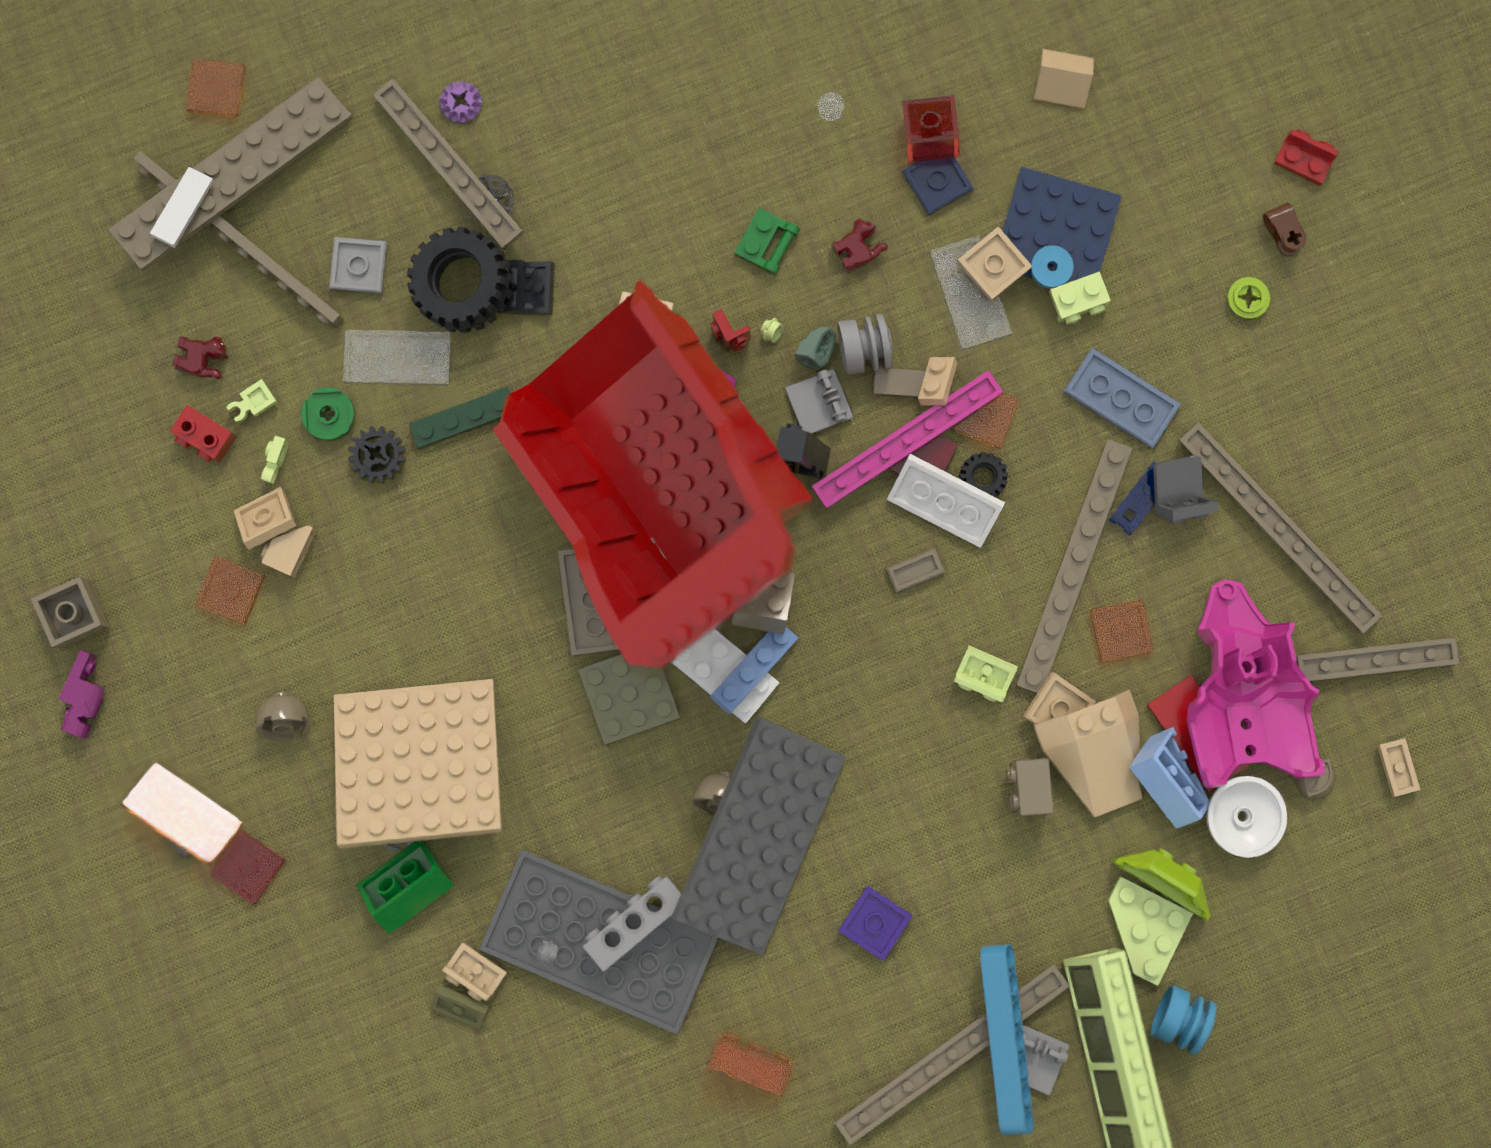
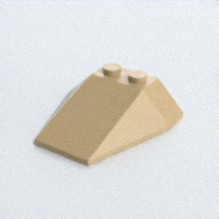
M1130 689L1104 698L1105 700L1069 714L1056 716L1033 725L1042 751L1093 817L1143 799L1142 783L1129 768L1140 751L1139 714Z

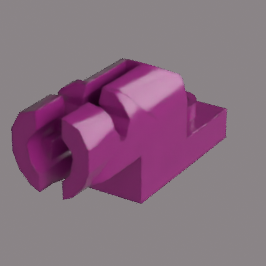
M80 650L59 696V700L71 704L70 708H66L61 730L86 739L91 725L86 723L85 718H96L105 695V688L86 680L88 676L93 674L96 668V655Z

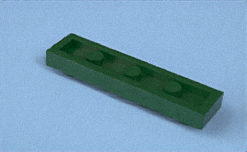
M509 388L500 389L409 423L418 449L500 420L506 396L510 394Z

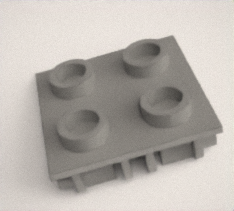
M827 369L822 370L814 377L785 387L799 425L802 426V430L808 431L811 434L853 418L834 369L829 371Z
M1023 1025L1029 1086L1050 1095L1061 1065L1067 1060L1069 1044Z

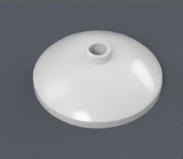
M1241 776L1228 780L1226 785L1218 787L1214 792L1207 808V824L1211 836L1222 849L1240 857H1256L1273 849L1281 840L1286 829L1287 810L1282 796L1270 783L1257 777ZM1241 811L1245 814L1243 821L1238 819V813Z

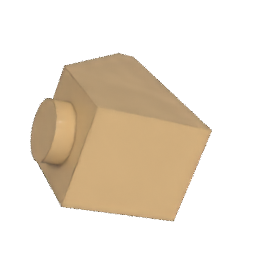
M307 525L273 538L271 543H267L262 550L261 557L263 560L261 563L295 578L317 530Z

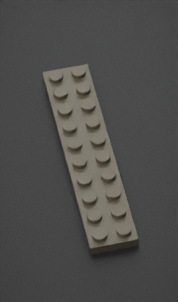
M319 77L192 168L213 178V184L175 248L352 119L348 110ZM184 175L108 229L111 236L142 272L175 249L151 237L150 232Z

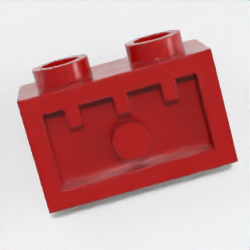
M1291 130L1286 136L1273 164L1321 186L1339 151L1335 150L1334 146L1328 142H1318L1310 138V135L1305 131Z

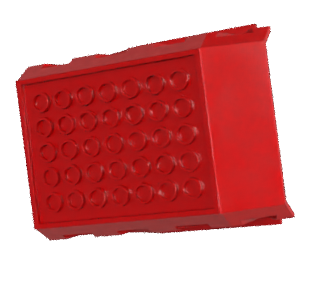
M638 280L635 283L634 292L533 381L506 396L500 423L492 430L573 545L578 567L591 600L611 638L628 664L661 668L672 663L791 570L795 548L791 544V537L784 528V525L811 504L812 497L777 452L778 449L762 426L758 425L723 371L715 365L689 323L682 316L670 310L653 295L654 292L647 285Z

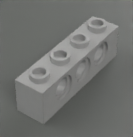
M659 875L647 885L650 891L644 896H641L639 893L626 903L629 906L626 911L620 914L617 910L605 920L608 924L607 927L601 932L596 928L584 938L587 943L583 948L603 972L673 914L681 896V891L668 876L662 879ZM652 896L659 897L663 903L661 910L657 912L651 911L647 906V901ZM628 915H639L642 921L641 926L637 929L628 927L626 923ZM610 931L617 932L621 938L619 945L614 947L608 945L605 939L606 934Z

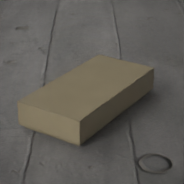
M879 368L874 374L873 395L918 398L926 371Z
M935 548L886 568L896 593L945 573Z

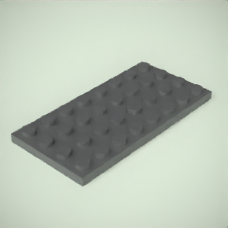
M756 717L671 918L763 955L846 756L765 719Z
M521 850L479 950L678 1035L718 937L672 919L671 915L603 972L583 948L587 943L584 938L596 928L601 932L607 927L608 924L605 920L617 910L620 914L629 908L626 903L633 896L530 852ZM647 903L651 911L657 912L661 910V908ZM630 914L626 919V923L631 929H637L641 926L642 921L637 914ZM610 931L606 934L605 939L608 945L613 947L619 945L621 938L617 932Z

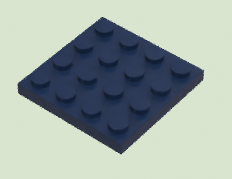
M1021 167L1003 227V233L1030 264L1037 251L1043 247L1053 245L1065 249L1070 254L1074 265L1073 273L1067 282L1069 283L1100 272L1122 195ZM1050 263L1047 265L1050 271L1056 270L1054 264ZM1030 270L1023 275L1032 278Z

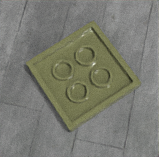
M620 654L578 670L605 745L680 718L662 667L630 665L624 656Z

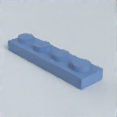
M785 627L784 634L768 632L709 698L730 715L797 641L798 637L787 627Z

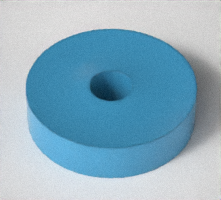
M1053 245L1046 246L1034 255L1031 261L1032 268L1030 272L1038 285L1046 289H1053L1068 282L1073 273V260L1065 249ZM1050 263L1054 264L1056 270L1050 271L1047 265Z

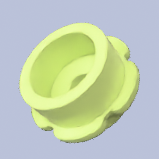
M773 318L770 321L766 320L760 330L763 340L765 342H777L782 334L783 324L779 323L777 318Z

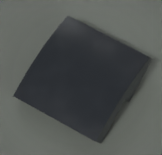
M508 260L511 266L509 273L513 276V285H509V289L512 291L511 298H505L503 302L507 306L503 314L552 315L555 263L551 261L526 262L524 260Z

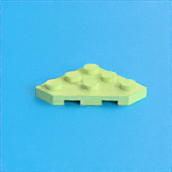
M1119 876L1107 901L1113 913L1133 974L1158 986L1193 913Z

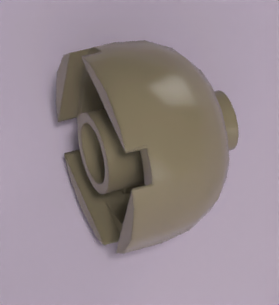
M286 692L273 694L272 697L263 701L256 711V734L259 735L262 732L266 739L289 740L294 738L292 733L301 731L302 736L310 730L307 707L300 699Z
M722 771L720 774L705 777L695 790L692 800L693 805L700 811L714 816L713 811H717L732 773Z

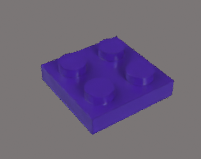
M866 886L838 931L884 961L913 915L869 886Z

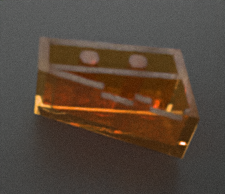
M725 1031L724 1035L719 1033L707 1061L706 1069L713 1072L714 1069L728 1074V1077L732 1079H740L754 1087L782 1097L794 1068V1063L789 1062L791 1057L777 1051L775 1055L764 1052L765 1046L752 1041L749 1045L739 1041L741 1037L731 1032Z

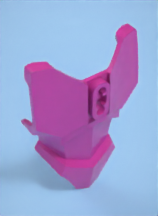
M1223 580L1210 587L1204 613L1196 630L1204 644L1211 646V675L1198 689V697L1188 705L1187 715L1190 737L1203 784L1206 788L1224 786L1238 765L1264 763L1297 779L1322 776L1325 773L1324 761L1319 758L1311 718V706L1318 697L1319 690L1311 685L1308 678L1296 664L1297 659L1291 638L1295 623H1269L1257 609L1243 584L1232 580ZM1241 722L1245 724V730L1241 727ZM1245 748L1250 751V756L1246 754Z

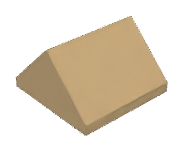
M1043 49L1033 100L1085 109L1093 78L1094 58Z

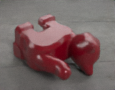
M855 220L852 232L846 234L839 242L835 241L831 244L837 256L844 252L849 255V258L844 257L841 259L842 265L848 274L855 271L858 267L867 265L877 258L882 251L888 249L886 243H879L870 250L863 242V240L869 239L876 231V225H872L870 221Z
M180 336L177 347L187 351L185 358L175 354L173 360L175 370L188 372L197 377L220 379L222 373L217 369H207L209 356L214 359H228L226 355L227 347L224 345L222 338L214 336L211 340L205 342L202 340H189L187 337Z

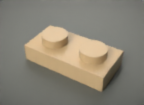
M930 357L918 397L921 405H946L957 367L955 357Z
M1402 738L1377 745L1392 797L1420 790L1406 739Z

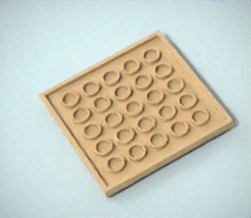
M493 679L334 695L337 846L339 849L502 832Z

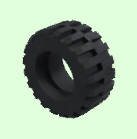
M450 227L443 229V235H438L436 232L430 235V242L427 244L422 242L418 246L421 249L418 256L413 254L410 261L414 266L413 268H408L407 277L411 279V282L407 284L408 291L413 294L411 299L414 305L433 323L452 332L459 330L462 333H468L471 331V328H475L477 331L485 328L483 323L486 321L492 324L497 319L495 314L498 311L503 313L507 307L503 304L505 298L510 299L512 294L509 285H513V276L509 273L511 266L509 261L505 259V254L488 237L474 229L469 231L466 227H458L457 231H454ZM461 258L476 260L481 266L482 271L481 283L477 291L467 300L458 303H450L443 299L440 294L439 282L445 268L453 261Z

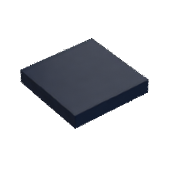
M948 145L941 147L902 170V174L928 216L974 189Z

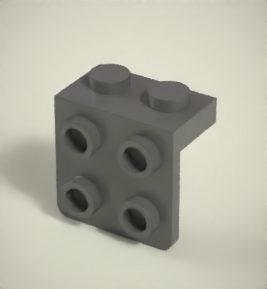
M1193 455L1158 462L1154 465L1155 514L1157 516L1169 519L1170 523H1183L1186 518L1201 519L1208 517L1209 513L1218 512V501L1203 496L1202 460L1199 456Z

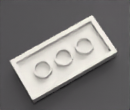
M912 454L909 455L887 498L888 501L980 548L1005 502Z
M714 629L672 663L711 695L747 655ZM767 673L732 713L746 724L780 682Z

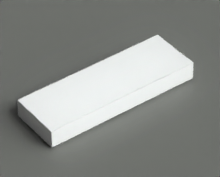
M188 167L151 230V237L175 248L212 186L213 178Z

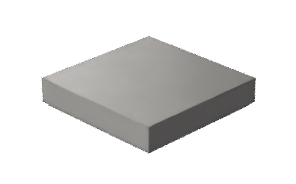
M334 237L329 289L383 294L387 241Z

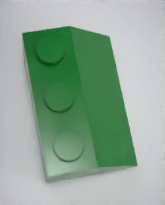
M420 840L414 841L357 883L356 886L371 916L390 934L453 888L454 884L426 842Z

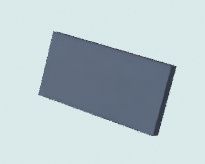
M1094 348L1090 350L1063 392L1150 449L1155 446L1181 405Z

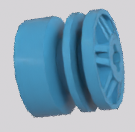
M1171 984L1158 1005L1152 1022L1150 1036L1169 1044L1178 1035L1177 1048L1183 1050L1187 1046V1052L1196 1055L1203 1047L1213 1028L1217 1009L1216 1003L1210 1000L1204 1003V998L1197 996L1189 1005L1190 992Z

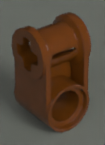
M1287 202L1263 213L1262 216L1264 224L1273 237L1280 253L1285 256H1294L1305 244L1306 235L1293 207ZM1288 239H1289L1290 241L1295 240V241H1296V244H1294L1293 242H1290V243H1289L1287 240H1288Z

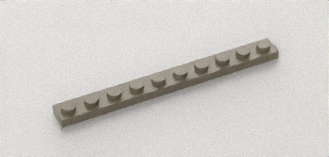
M139 151L133 158L140 165L137 170L148 179L152 176L159 181L157 186L161 190L175 181L171 175L143 152ZM217 217L206 226L209 228L213 225L219 231L216 235L227 244L231 241L238 246L236 251L246 260L252 257L258 262L256 268L267 277L270 274L278 279L276 284L286 293L292 290L298 295L295 300L307 310L310 307L318 312L316 317L326 326L332 323L338 328L344 321L335 310L222 217Z
M1199 422L1178 441L1191 456L1196 455L1201 458L1202 468L1360 634H1364L1382 617V614Z
M1109 439L1106 440L1015 685L1017 687L1037 694L1049 676L1131 454L1132 448Z
M1051 964L1018 988L1022 1021L1070 987L1054 964ZM987 1012L835 1120V1125L849 1145L990 1045Z

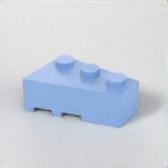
M1174 727L1150 736L1129 768L1177 829L1200 820L1208 808L1209 800L1196 773L1191 775L1184 760L1188 756L1185 750H1179L1173 737L1177 734Z

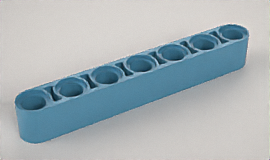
M1010 944L983 946L980 959L1000 1130L1003 1135L1031 1134L1034 1125L1014 950Z

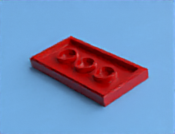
M1189 675L1147 704V707L1163 730L1174 727L1177 734L1173 736L1179 750H1185L1188 756L1184 760L1192 772L1196 773L1206 792L1210 793L1217 787L1206 788L1203 784L1187 723L1188 705L1198 697V689L1200 688L1193 676ZM1251 764L1238 765L1228 780Z

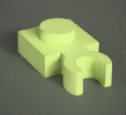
M261 379L239 393L243 398L241 402H232L226 408L230 412L240 408L241 413L234 420L237 423H241L247 418L250 411L256 417L278 402Z
M275 436L273 441H269L265 451L266 461L268 462L261 475L263 481L275 483L278 469L282 466L290 444L286 439Z

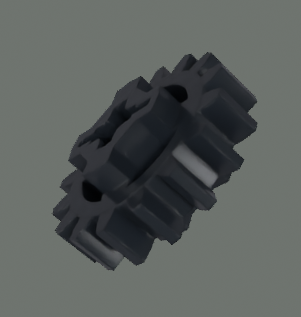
M370 426V433L366 434L363 430H360L362 437L360 439L352 438L356 445L355 447H348V450L354 453V456H350L348 461L356 463L351 469L354 472L361 470L359 478L362 480L368 476L370 483L373 484L375 479L378 478L380 483L383 484L386 476L391 480L394 479V471L401 473L402 470L398 464L406 463V460L400 454L405 453L406 449L398 447L403 441L400 437L393 439L395 436L393 430L386 434L384 426H381L378 432H376L373 426ZM380 438L377 442L368 443L371 439ZM391 444H392L393 449H394V458H393V459H391L390 456H389V450H390V448H391ZM368 449L372 450L373 452L380 451V453L386 459V461L382 460L381 458L374 459V456ZM361 450L365 454V460L363 461V465L360 460ZM384 466L387 467L383 471L373 472L376 470V468Z

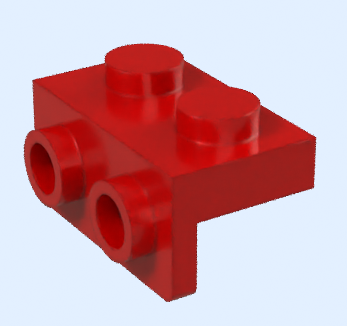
M722 309L712 313L713 322L710 323L712 327L710 329L717 343L722 341L727 352L732 349L734 352H737L748 346L747 342L750 341L751 332L749 326L733 332Z

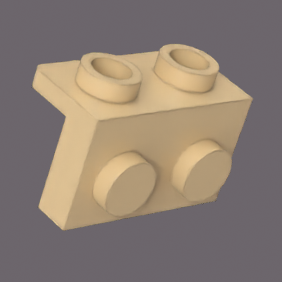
M464 942L461 943L449 963L442 970L447 974L445 978L456 986H459L461 983L469 989L467 993L480 1002L482 999L488 1001L507 974V971Z

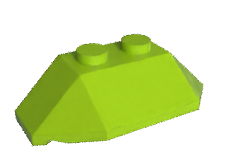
M1160 848L1159 851L1147 850L1117 857L1112 860V864L1184 909L1192 912L1200 919L1209 920L1210 912L1202 880L1195 875L1197 870L1186 863H1182L1181 866L1172 861L1174 858L1172 854Z

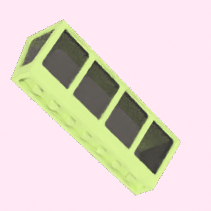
M1111 948L1063 959L1107 1148H1172L1125 951Z

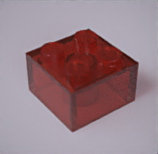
M954 95L902 101L908 162L960 157V139Z

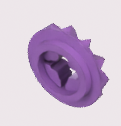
M463 80L457 83L452 82L447 88L443 89L440 98V106L444 115L448 119L459 123L475 118L482 105L479 91L473 84L466 83ZM463 95H466L465 102L469 107L460 104L455 108L456 101L453 96L461 98Z

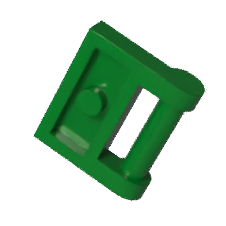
M758 208L734 255L770 274L776 275L779 270L778 265L793 237L798 235L800 228L793 223L786 222ZM777 230L784 231L769 261L763 259Z

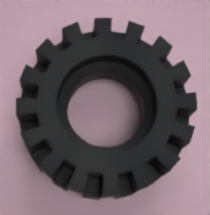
M975 453L961 467L959 472L960 480L996 498L1008 482L1007 467L1001 462L1002 459L995 457L993 453ZM986 467L992 471L994 477L992 484L981 487L975 483L973 474L977 468Z

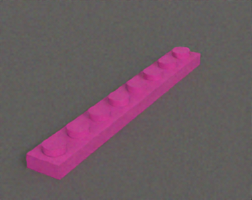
M988 370L948 396L946 405L933 406L814 484L812 489L824 507L828 509L1003 394L1002 389Z

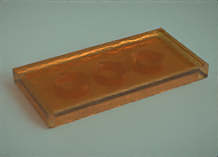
M154 763L122 802L123 808L208 866H211L243 825L241 820L157 763Z

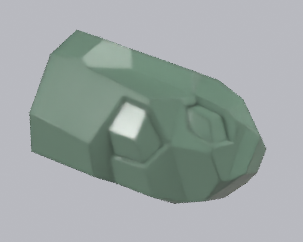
M826 326L819 327L810 332L807 338L800 342L794 358L807 368L820 370L828 363L834 351L836 333L831 327Z

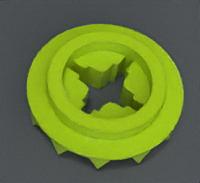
M1244 277L1237 280L1231 286L1227 295L1229 308L1235 312L1236 316H1241L1245 319L1259 317L1267 310L1270 303V293L1267 286L1259 279L1253 277ZM1249 290L1251 297L1258 300L1252 301L1247 308L1246 300L1238 297L1245 296Z

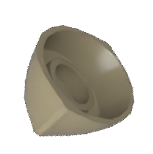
M1329 758L1322 759L1324 761V775L1317 778H1295L1296 786L1304 798H1322L1333 789L1335 773Z

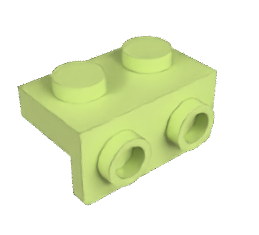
M1100 272L1058 286L1049 291L1058 314V323L1066 322L1067 325L1081 320V315L1090 312L1091 316L1104 312L1106 310L1105 306L1111 301Z
M968 645L957 669L954 682L958 683L964 690H974L981 693L984 698L990 701L1003 702L1018 666Z

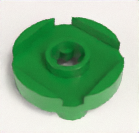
M324 387L315 390L305 400L301 409V419L311 435L320 440L334 441L350 433L355 421V408L346 394L336 388ZM328 407H331V411L335 412V416L330 421L321 416Z

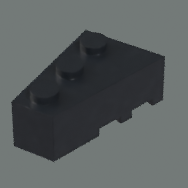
M787 424L786 427L780 426L777 452L791 472L822 479L825 478L831 448L808 431L802 430L800 425Z

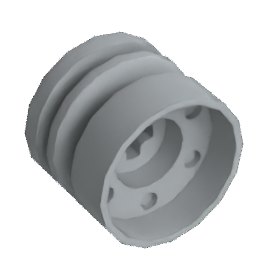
M882 313L875 315V327H872L870 317L865 316L864 329L860 330L855 318L837 321L841 356L847 376L864 373L865 361L867 360L870 361L874 371L879 369L878 358H881L884 369L892 367V340Z

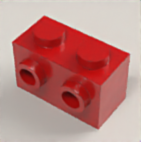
M186 405L170 430L176 436L175 442L187 449L190 445L197 448V455L209 463L212 459L220 463L237 437L226 428Z

